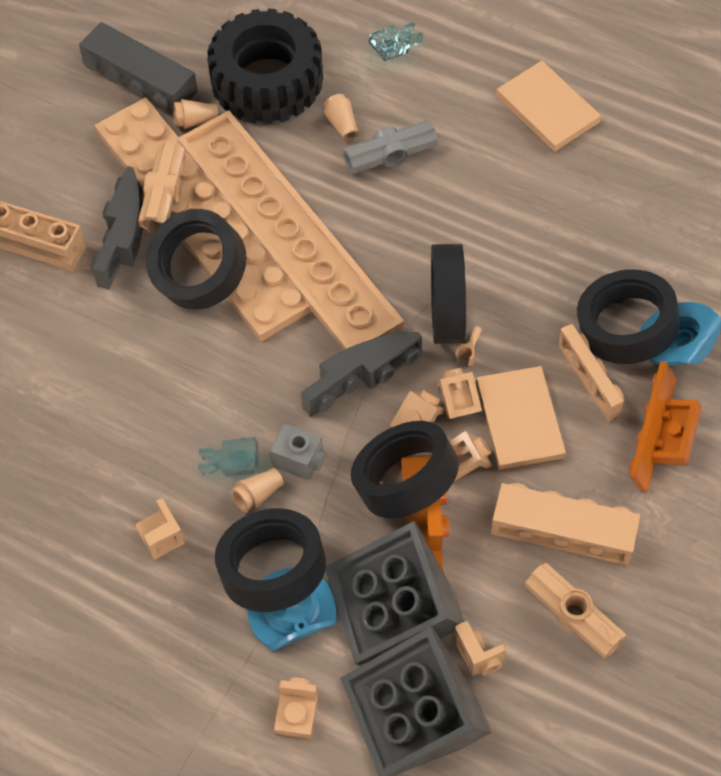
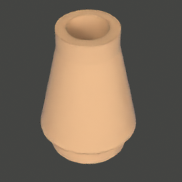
M336 94L326 99L323 103V114L341 135L343 141H349L357 137L359 131L356 126L350 99L346 98L343 94Z
M184 99L173 104L175 127H182L183 130L202 125L218 116L217 104Z
M271 468L266 472L237 481L236 487L231 489V496L242 512L256 511L278 488L284 485L281 474L275 468Z

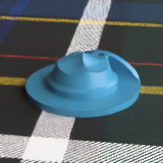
M677 303L680 319L678 334L673 343L664 352L649 361L660 365L661 361H667L668 366L698 364L708 356L718 339L721 330L720 316L710 307L701 303ZM660 310L647 319L640 332L655 323L659 317Z
M293 568L275 571L262 580L279 577ZM323 579L310 596L292 607L273 612L247 610L249 624L254 635L271 651L278 650L331 627L337 622V608L333 592Z

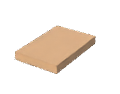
M540 61L496 89V97L554 152L601 121V115L543 61Z
M542 366L477 377L476 385L499 470L565 459L566 451Z

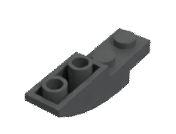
M127 166L123 176L117 179L112 200L107 201L105 204L103 218L106 219L108 229L104 234L103 247L100 253L94 256L91 263V271L94 273L97 286L110 289L121 264L133 267L142 240L143 228L140 227L138 221L142 208V198L134 168Z
M419 332L386 335L364 341L330 357L319 364L320 379L301 392L303 409L312 417L319 411L324 412L328 410L335 400L344 393H351L356 390L361 381H364L370 389L379 383L384 384L388 382L397 370L404 365L413 364L422 353V335Z

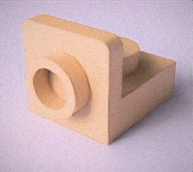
M462 368L442 373L444 379L436 381V386L441 390L447 419L482 411L473 372L463 374Z
M465 431L449 441L459 459V470L455 481L479 466L485 469L492 466L488 458L491 451L482 437L476 438Z
M468 621L454 626L452 639L471 677L479 673L486 676L502 667L507 652L503 644L483 652L486 650L484 640L478 630H472Z
M294 677L290 678V681L281 680L274 733L311 739L318 702L317 686L304 678Z

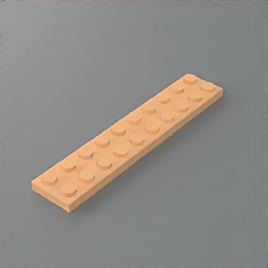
M146 97L94 125L96 133L126 170L127 166L134 168L138 186L143 193L145 176L148 171L152 172L159 145L164 144L165 141L177 142L180 145L177 139L179 137ZM186 152L181 172L180 198L177 203L173 202L170 217L189 209L210 210L223 217L241 236L246 249V267L239 285L226 299L258 340L262 342L312 311L299 291H297ZM197 233L186 238L182 243L207 275L211 277L216 272L222 259V244L219 237L212 233Z
M229 110L177 138L179 144L185 148L187 154L297 291H299L309 304L310 310L342 350L367 340L392 335L404 328L403 318Z

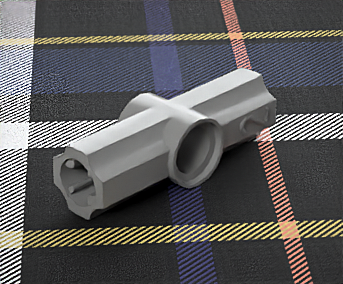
M428 120L399 130L388 126L378 130L370 140L343 148V156L347 169L352 174L382 164L388 168H393L404 163L409 155L437 146L438 138L432 122Z

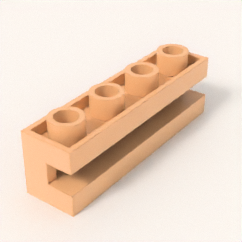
M0 201V249L72 272L74 271L86 249L80 225Z
M502 483L492 521L491 534L629 566L634 550L640 514L633 513L630 509L621 506L611 508L598 505L590 499L576 500L563 497L562 494L555 491L540 492L532 490L520 483Z

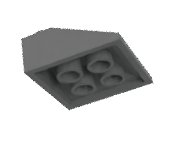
M414 521L326 566L327 577L354 662L357 665L373 660L429 627H433L441 639L453 633L454 626L465 622L455 593L419 526Z
M433 627L423 630L340 678L378 776L400 774L458 751L492 733L477 697Z

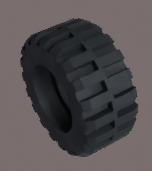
M270 8L267 11L254 9L246 15L240 13L234 17L235 20L232 22L230 20L225 22L221 26V31L217 30L212 37V42L209 44L207 51L212 92L224 110H230L233 116L238 119L244 117L250 123L256 124V121H263V124H272V121L280 120V123L288 121L289 116L292 115L297 117L304 112L305 106L309 108L315 102L316 96L320 94L322 89V48L320 40L317 39L316 32L312 27H307V22L299 17L295 19L292 13L286 11L279 13L276 9ZM262 59H276L288 64L283 69L269 74H256L244 70L250 63Z

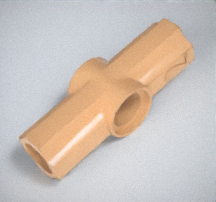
M165 141L164 144L159 145L152 172L148 171L145 176V198L138 221L140 227L146 229L149 233H155L170 218L173 202L177 203L180 198L181 172L186 152L185 148L178 145L177 142Z
M547 563L535 569L525 582L524 587L557 616L558 623L562 628L577 634L604 660L610 657L625 640L627 635L593 605L592 598L587 592L575 589ZM577 606L583 611V614L572 615L566 608Z

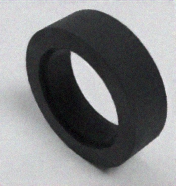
M189 209L167 219L154 233L146 254L147 273L154 287L176 305L187 309H205L222 302L237 288L246 267V249L241 236L223 217L206 209ZM197 233L217 235L222 244V259L216 272L208 280L198 285L182 286L176 284L171 274V260L179 244Z
M462 244L431 245V308L434 344L465 343L466 281Z
M627 269L606 274L595 280L585 289L577 305L580 332L587 338L591 353L611 363L635 364L650 360L664 352L673 343L679 331L680 319L675 291L665 279L652 272ZM636 298L647 300L656 305L660 310L659 317L652 326L634 334H612L603 330L597 324V319L604 308L624 299Z
M428 421L406 422L385 430L364 446L353 462L351 481L370 512L384 518L405 517L429 507L448 491L458 474L459 459L441 427ZM423 452L432 453L426 465L412 477L397 484L378 486V482L383 474L392 465L401 460L402 457Z
M271 508L256 511L242 517L224 532L215 550V565L224 590L234 603L251 611L273 612L292 607L315 591L325 574L326 557L319 532L315 524L308 517L290 509ZM279 539L291 540L304 549L299 563L289 572L279 577L268 580H253L243 576L238 571L243 556L261 543Z

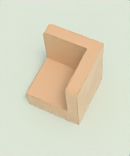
M163 498L156 501L159 512L135 525L153 560L185 544L181 529Z

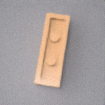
M573 324L561 328L558 347L607 422L619 418L624 403L621 389L618 385L611 383L607 377V371L603 362L599 358L595 359L584 334L578 333Z

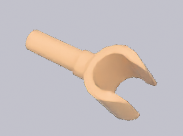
M479 326L474 327L466 344H461L457 347L455 353L456 362L459 361V357L462 354L466 353L471 356L468 366L474 365L475 344L482 331Z

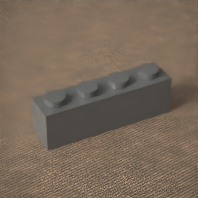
M100 22L79 44L82 62L89 70L98 71L107 76L111 82L121 84L130 89L138 97H146L162 110L166 109L173 113L174 102H181V99L191 100L198 92L195 72L103 22Z

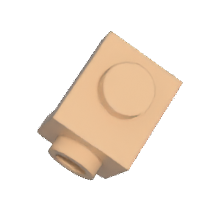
M425 389L421 393L409 391L390 426L394 427L411 421H428L433 423L437 415L444 414L445 408L438 404L441 400L439 397Z

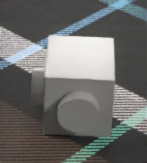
M285 423L270 451L272 467L307 480L311 479L314 470L319 471L326 457V451H323L321 436Z

